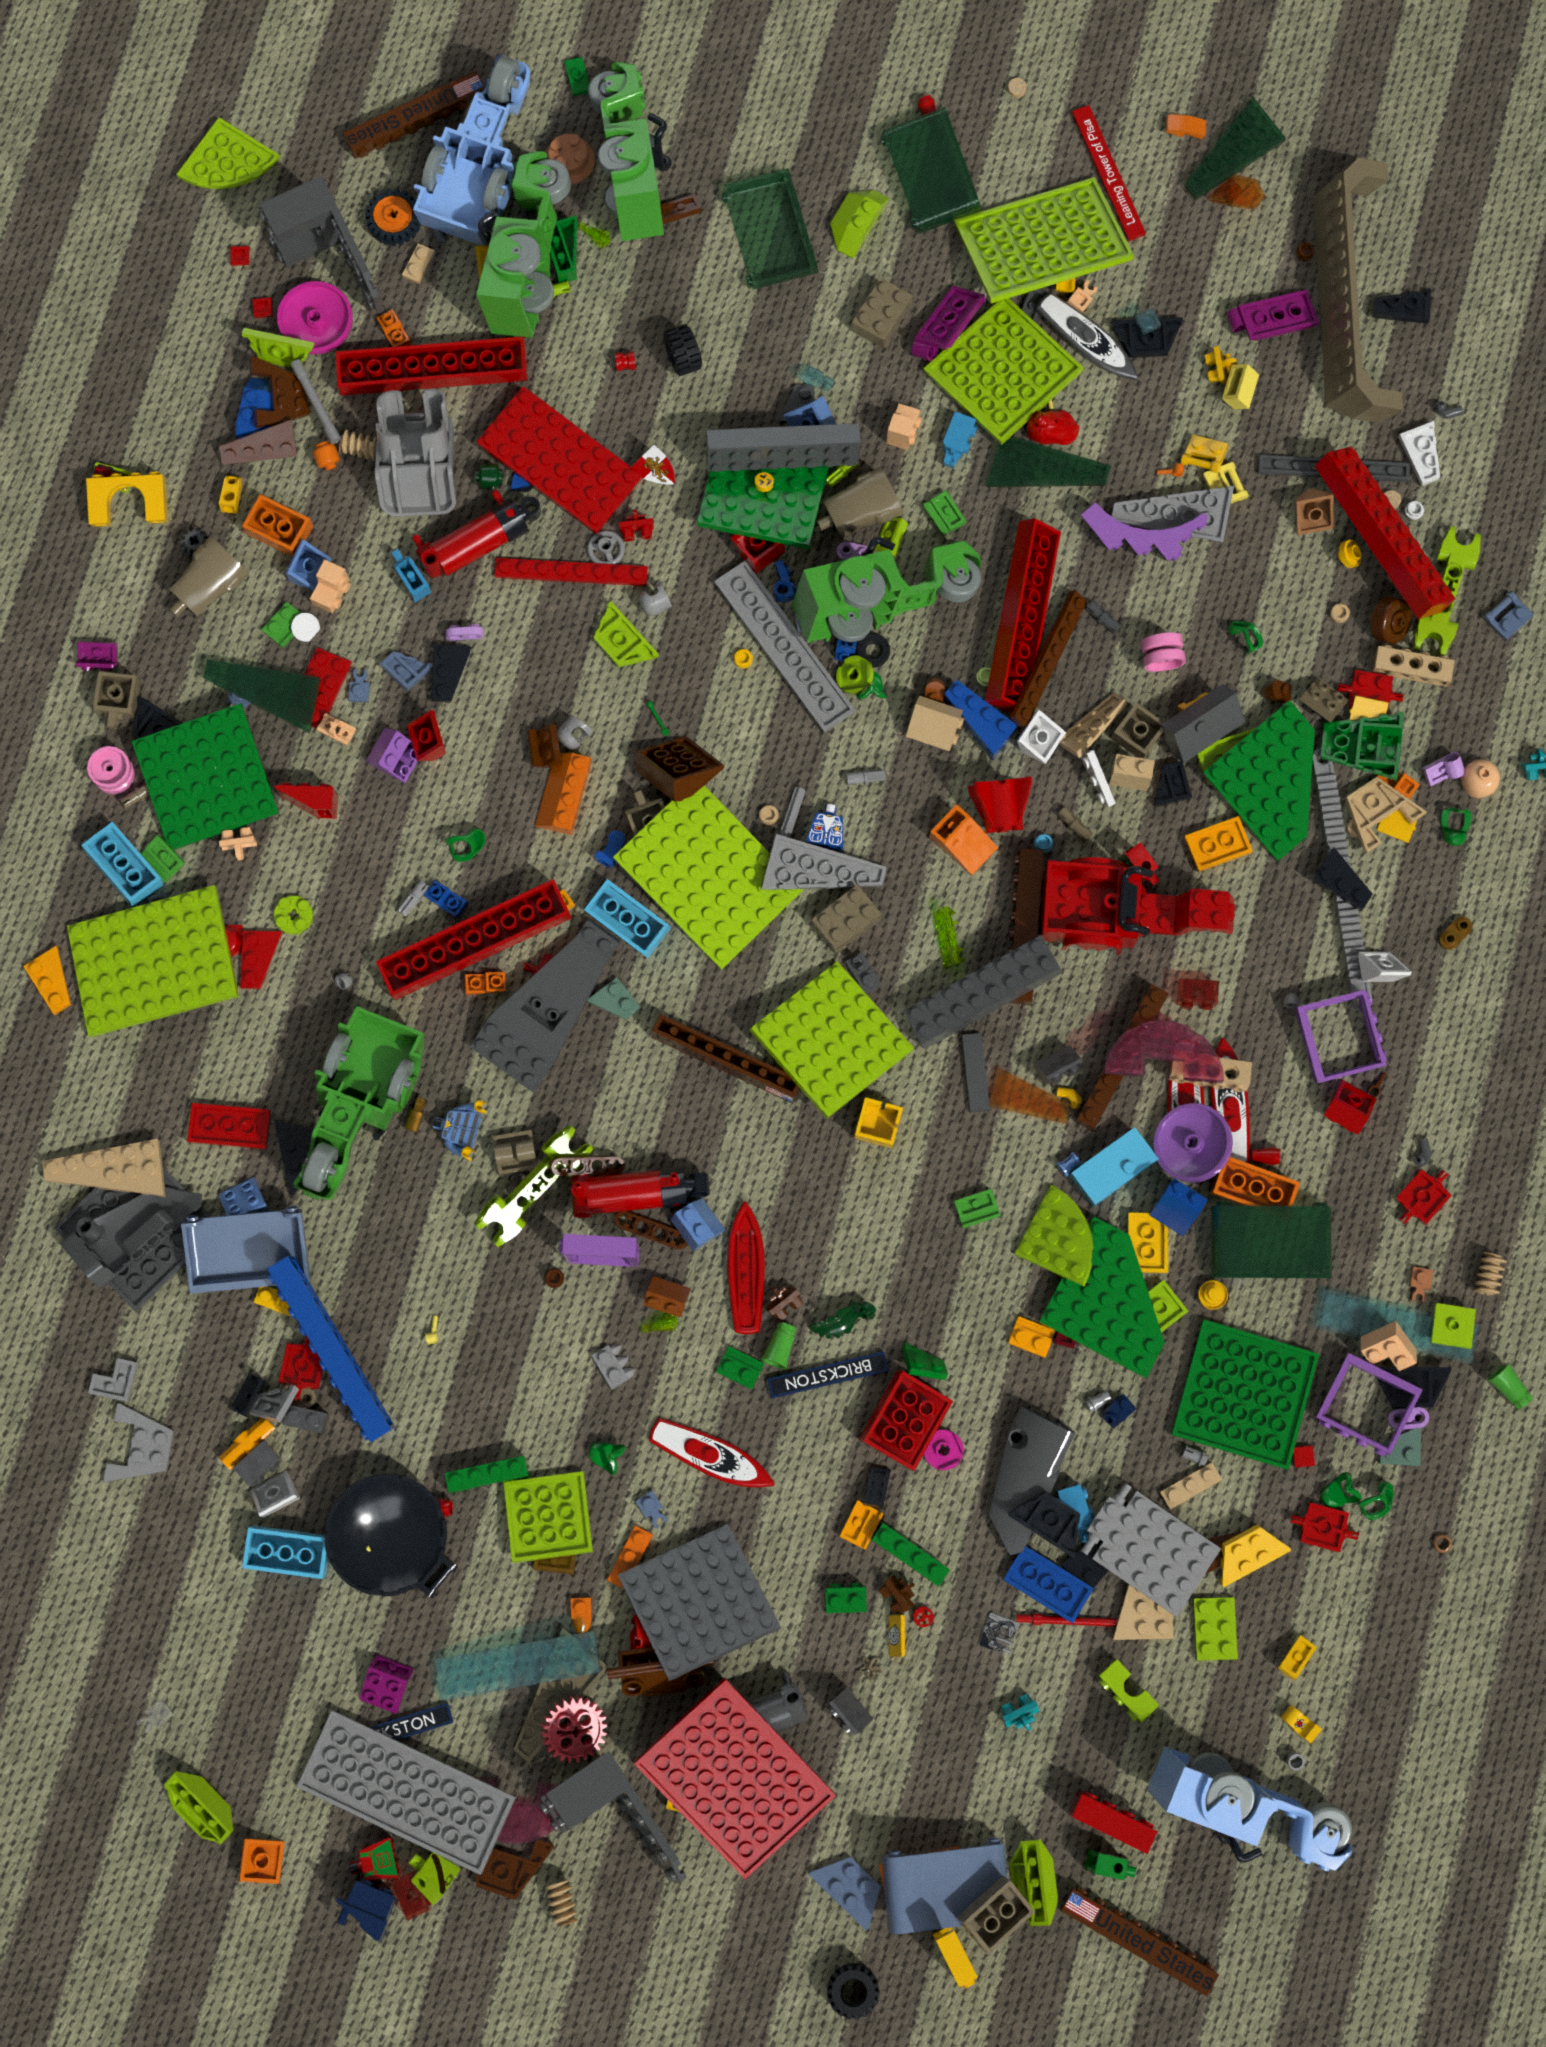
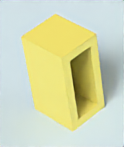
M1248 364L1232 365L1222 399L1233 409H1249L1259 374Z

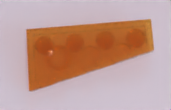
M998 1068L989 1106L1066 1124L1071 1104Z

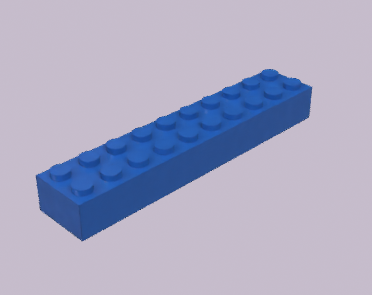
M287 1256L267 1268L269 1280L279 1288V1291H277L279 1297L283 1302L287 1301L290 1307L288 1312L293 1319L297 1318L300 1323L298 1328L302 1335L309 1338L310 1343L308 1345L314 1354L317 1353L321 1359L319 1360L320 1366L324 1371L328 1370L331 1375L329 1380L334 1388L338 1387L341 1395H339L341 1401L345 1406L348 1405L352 1411L350 1412L351 1418L355 1423L358 1422L362 1428L360 1432L365 1440L369 1439L371 1443L396 1428L295 1257Z

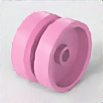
M1172 632L1155 634L1144 638L1141 641L1142 653L1146 655L1143 658L1144 669L1150 672H1159L1183 666L1186 663L1185 652L1181 650L1183 647L1182 635Z
M106 746L99 748L88 760L87 770L89 777L105 793H122L134 781V765L126 754L117 747Z

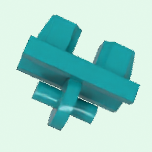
M1537 748L1536 754L1530 755V760H1536V762L1521 763V769L1525 770L1526 780H1537L1538 769H1544V778H1546V761H1544L1546 753H1543L1542 748Z
M1025 1694L1018 1699L1022 1706L1021 1708L1014 1710L1011 1703L1001 1707L1003 1720L1007 1728L1015 1724L1017 1729L1025 1726L1026 1730L1029 1731L1031 1730L1029 1724L1036 1721L1034 1714L1040 1712L1036 1700L1033 1701L1028 1694Z

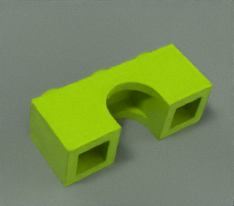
M1115 1659L1098 1675L1101 1679L1098 1682L1106 1691L1110 1689L1115 1694L1112 1698L1120 1706L1124 1704L1129 1711L1126 1713L1134 1722L1137 1719L1139 1722H1143L1160 1705L1146 1690H1142L1133 1697L1125 1692L1124 1682L1131 1674L1118 1659Z

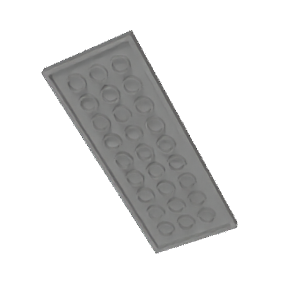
M334 1710L331 1711L297 1785L298 1788L479 1875L484 1871L516 1799V1796Z

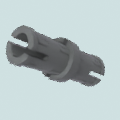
M1094 600L1087 606L1086 610L1098 620L1097 622L1106 626L1113 634H1116L1122 627L1110 615L1108 610L1105 611Z

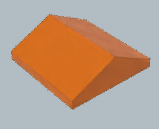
M244 1839L238 1881L279 1884L284 1841Z

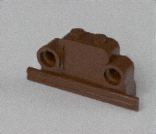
M646 1647L618 1651L619 1667L607 1668L608 1679L621 1678L622 1692L625 1695L637 1696L641 1694L650 1697L684 1692L688 1688L702 1686L705 1682L703 1666L715 1664L713 1660L668 1681L653 1648Z

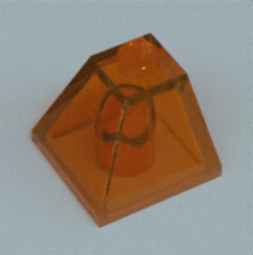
M1234 174L1209 197V200L1231 207L1254 209L1260 205V202L1266 196L1257 179Z

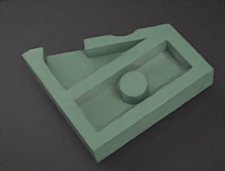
M617 977L587 1000L590 1004L600 1007L624 1020L641 1009Z
M1421 1428L1401 1434L1390 1456L1385 1455V1457L1379 1455V1464L1421 1466ZM1391 1439L1380 1444L1388 1447Z

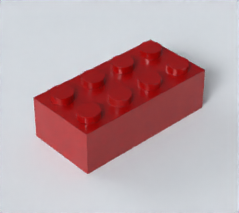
M1084 1791V1794L1078 1792L1069 1816L1148 1854L1158 1832L1153 1829L1154 1824L1142 1818L1138 1822L1134 1820L1135 1815L1123 1809L1120 1813L1116 1811L1117 1806L1105 1800L1100 1803L1097 1801V1796L1087 1791Z

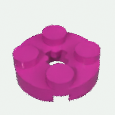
M938 1430L924 1453L925 1460L937 1470H950L956 1467L962 1459L964 1452L963 1443L955 1433L948 1430ZM942 1444L944 1447L948 1446L949 1448L946 1456L938 1453Z

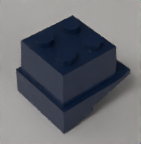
M364 1879L361 1882L356 1881L347 1901L337 1897L336 1902L342 1909L336 1923L344 1926L347 1916L350 1914L360 1922V1927L368 1935L382 1944L389 1927L388 1921L396 1902V1898L393 1896L394 1893L381 1887V1890L375 1889L373 1883Z

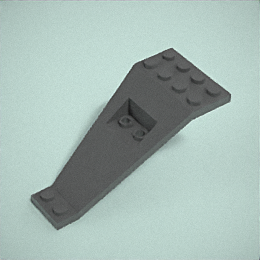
M589 918L572 941L488 1018L470 1047L531 1092H534L556 1061L606 964L621 941ZM536 1000L540 1001L541 1006L536 1004ZM555 1012L557 1017H553L551 1013Z

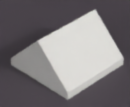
M1036 710L1018 738L1017 743L1021 752L1046 764L1066 732L1040 710Z
M1359 952L1358 954L1362 982H1393L1410 976L1412 973L1390 952Z
M287 1471L251 1489L260 1517H266L300 1499Z

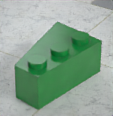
M577 215L556 221L551 241L550 256L558 283L566 280L569 282L577 280Z

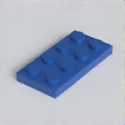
M1025 1546L1023 1552L1018 1554L1003 1581L1072 1624L1094 1590L1093 1587Z

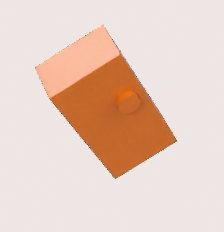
M1230 1157L1223 1169L1215 1175L1209 1194L1280 1220H1288L1301 1182Z

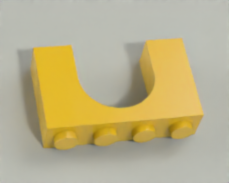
M149 472V475L130 473V476L111 474V477L104 478L103 475H92V478H86L89 525L92 527L111 526V500L117 491L126 487L137 488L142 492L145 499L146 521L149 524L168 523L166 477L160 474V472Z
M952 1927L943 1928L932 1932L959 1988L963 1986L965 1989L975 1984V1979L978 1977Z

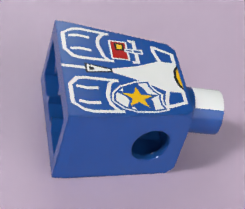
M826 804L824 814H815L806 843L825 849L843 851V817L836 816L837 806Z

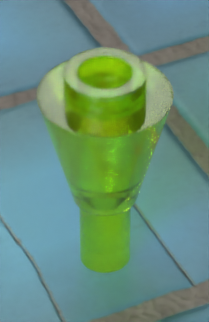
M583 222L580 224L579 229L587 233L599 248L607 247L610 244L611 234L609 231L590 227Z
M666 1314L653 1323L641 1326L643 1334L651 1331H676L679 1323L677 1316Z

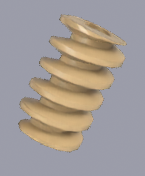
M346 429L340 440L339 451H343L344 454H348L350 451L352 456L357 454L359 458L364 456L365 459L369 460L371 458L372 461L376 462L377 437L370 441V435H367L364 440L363 433H360L357 438L355 431L349 436Z
M1483 1252L1482 1254L1486 1257L1481 1258V1262L1485 1265L1479 1266V1270L1483 1273L1477 1274L1481 1281H1476L1475 1285L1479 1288L1474 1289V1292L1493 1296V1294L1500 1293L1495 1287L1501 1286V1283L1496 1280L1503 1278L1498 1272L1505 1271V1268L1500 1266V1264L1507 1263V1261L1499 1255Z
M570 1879L551 1883L545 1887L546 1890H552V1893L547 1895V1898H551L554 1901L548 1905L555 1907V1910L550 1912V1915L557 1916V1918L552 1920V1923L559 1926L578 1922V1919L572 1918V1916L577 1914V1911L570 1910V1908L575 1906V1902L568 1901L573 1898L572 1893H567V1891L572 1889V1886L565 1885Z

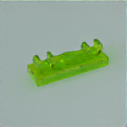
M942 907L933 912L943 967L951 968L964 962L965 958H959L958 954L963 951L962 948H957V935L954 925L958 924V921H952L951 917L956 914V911H950V907Z

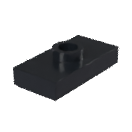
M871 1465L863 1505L883 1509L891 1472L890 1469Z

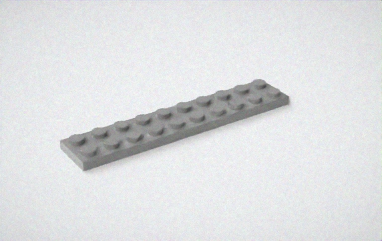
M746 560L714 581L716 587L823 733L855 713L852 704Z

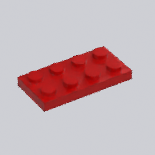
M316 648L285 716L317 729L325 713H330L352 666V661Z
M192 1103L187 1142L267 1150L271 1110Z

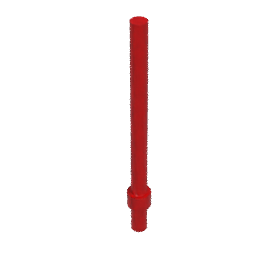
M1041 1613L1016 1615V1622L1032 1623V1625L1040 1626L1041 1624L1116 1627L1118 1619L1077 1617L1072 1624L1061 1616L1041 1615Z

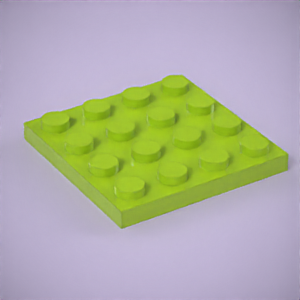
M584 1471L504 1482L512 1563L593 1552Z

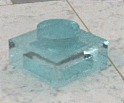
M1153 308L1135 317L1143 335L1161 327V323Z

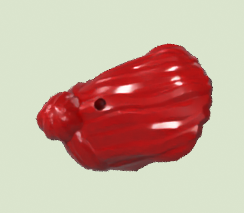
M1065 410L1037 411L1026 423L1027 436L1032 441L1043 445H1069L1078 437L1080 429L1071 414Z

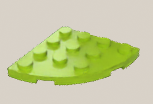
M218 118L176 175L180 180L202 188H234L261 177L281 157L275 151L223 119Z
M1050 1185L1015 1255L1084 1287L1092 1267L1093 1239L1087 1219L1077 1204L1066 1193Z

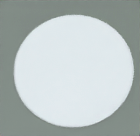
M301 613L293 619L291 629L293 635L298 640L308 642L320 630V625L314 615Z

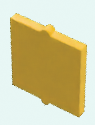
M1355 695L1352 709L1349 710L1351 713L1349 719L1355 721L1363 717H1368L1369 719L1386 714L1389 702Z
M1397 810L1379 823L1377 831L1409 843L1413 831L1416 830L1415 825L1417 821L1410 825L1402 813Z

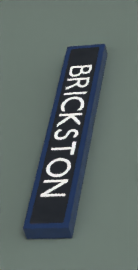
M883 1351L768 1378L767 1380L773 1399L888 1372L889 1370Z
M445 1703L370 1728L393 1739L400 1740L454 1723L449 1703Z

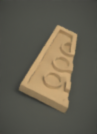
M1112 693L1069 728L1059 745L1080 758L1127 705L1125 699L1116 693Z

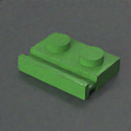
M947 491L942 492L929 502L923 504L924 510L942 537L966 524V519Z
M286 602L262 628V632L284 648L294 637L291 629L292 621L301 613Z
M157 835L147 845L145 850L140 853L161 877L162 881L166 883L186 863L161 835Z
M992 1189L954 1201L963 1229L1001 1216Z

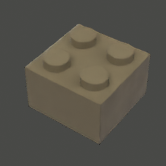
M1136 703L1114 731L1112 739L1136 757L1145 759L1164 734L1161 725L1165 722Z

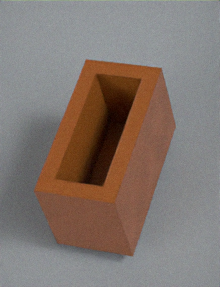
M653 1276L643 1305L681 1317L691 1288Z

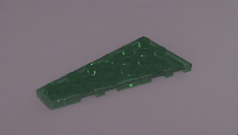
M1253 96L1215 144V147L1208 153L1205 160L1185 183V188L1195 201L1285 142V136Z
M1011 436L1002 445L999 443L986 487L1105 486L1111 466Z
M207 659L203 676L206 681L235 694L237 697L310 734L321 683L320 677Z

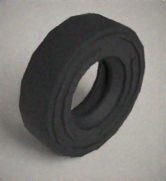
M870 633L858 642L856 655L871 662L873 668H877L888 660L890 645L882 635ZM868 645H878L881 649L880 654L877 657L868 656L866 653Z

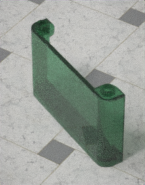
M945 107L882 131L883 135H880L883 147L887 145L912 213L913 218H910L912 228H917L918 234L982 211Z
M789 168L724 184V192H721L724 204L727 203L748 272V276H746L748 287H752L755 290L818 274V266Z
M1216 1202V1206H1211V1278H1332L1331 1206H1327V1202H1315V1206H1228V1202Z

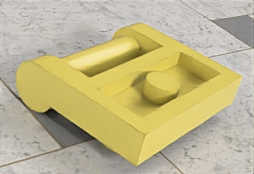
M1234 462L1221 466L1218 473H1214L1211 470L1203 473V478L1209 490L1230 486L1224 473L1229 474L1237 491L1236 494H1232L1231 504L1249 497L1247 490H1244L1235 471L1236 466Z

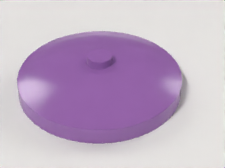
M1199 1103L1184 1104L1171 1110L1159 1123L1154 1136V1152L1159 1158L1157 1161L1163 1170L1180 1181L1190 1183L1205 1181L1218 1174L1228 1162L1233 1146L1232 1132L1226 1119L1215 1109Z

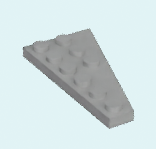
M1234 486L1116 502L1113 506L1112 517L1129 526L1149 530H1162L1184 524L1204 512L1208 517L1206 520L1207 525L1199 531L1195 529L1190 534L1193 538L1223 543Z
M776 834L760 890L853 888L857 884L859 887H881L887 867Z

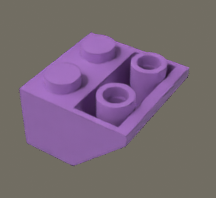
M384 728L366 760L378 770L403 783H406L418 762L412 742L397 730Z

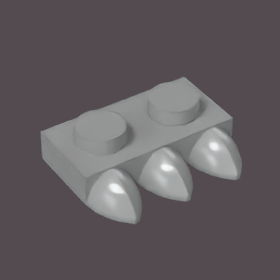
M619 1344L607 1345L592 1354L611 1390L628 1381L635 1372V1368L622 1369L628 1361L627 1356L615 1357L622 1346Z

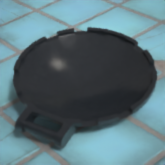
M377 1474L365 1477L344 1490L330 1509L324 1533L328 1558L339 1577L360 1592L386 1597L400 1595L418 1587L432 1599L436 1595V1590L449 1574L458 1568L454 1562L444 1555L447 1525L440 1504L426 1487L411 1478L398 1474ZM444 1563L446 1567L429 1587L426 1586V1581L439 1565Z

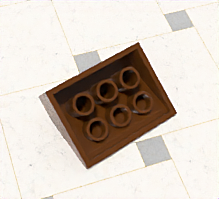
M687 736L635 751L637 772L674 802L683 801L685 798L693 796L724 769V764Z

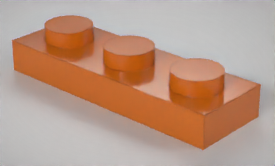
M637 1526L634 1527L608 1581L623 1588L618 1574L638 1566L653 1534Z

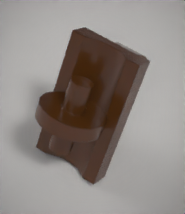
M773 1286L771 1288L773 1294L768 1297L772 1303L765 1309L772 1316L774 1315L778 1320L782 1321L788 1316L783 1307L790 1303L793 1309H798L803 1305L799 1296L801 1293L794 1286L788 1290L785 1286H782L779 1290Z
M895 1575L884 1581L885 1584L879 1589V1592L884 1598L891 1594L894 1595L897 1601L890 1605L894 1614L906 1612L915 1606L910 1599L915 1596L911 1590L915 1586L913 1582L908 1585L904 1578L898 1581Z

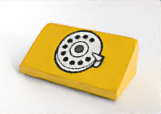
M904 1615L889 1616V1656L891 1657L905 1656Z

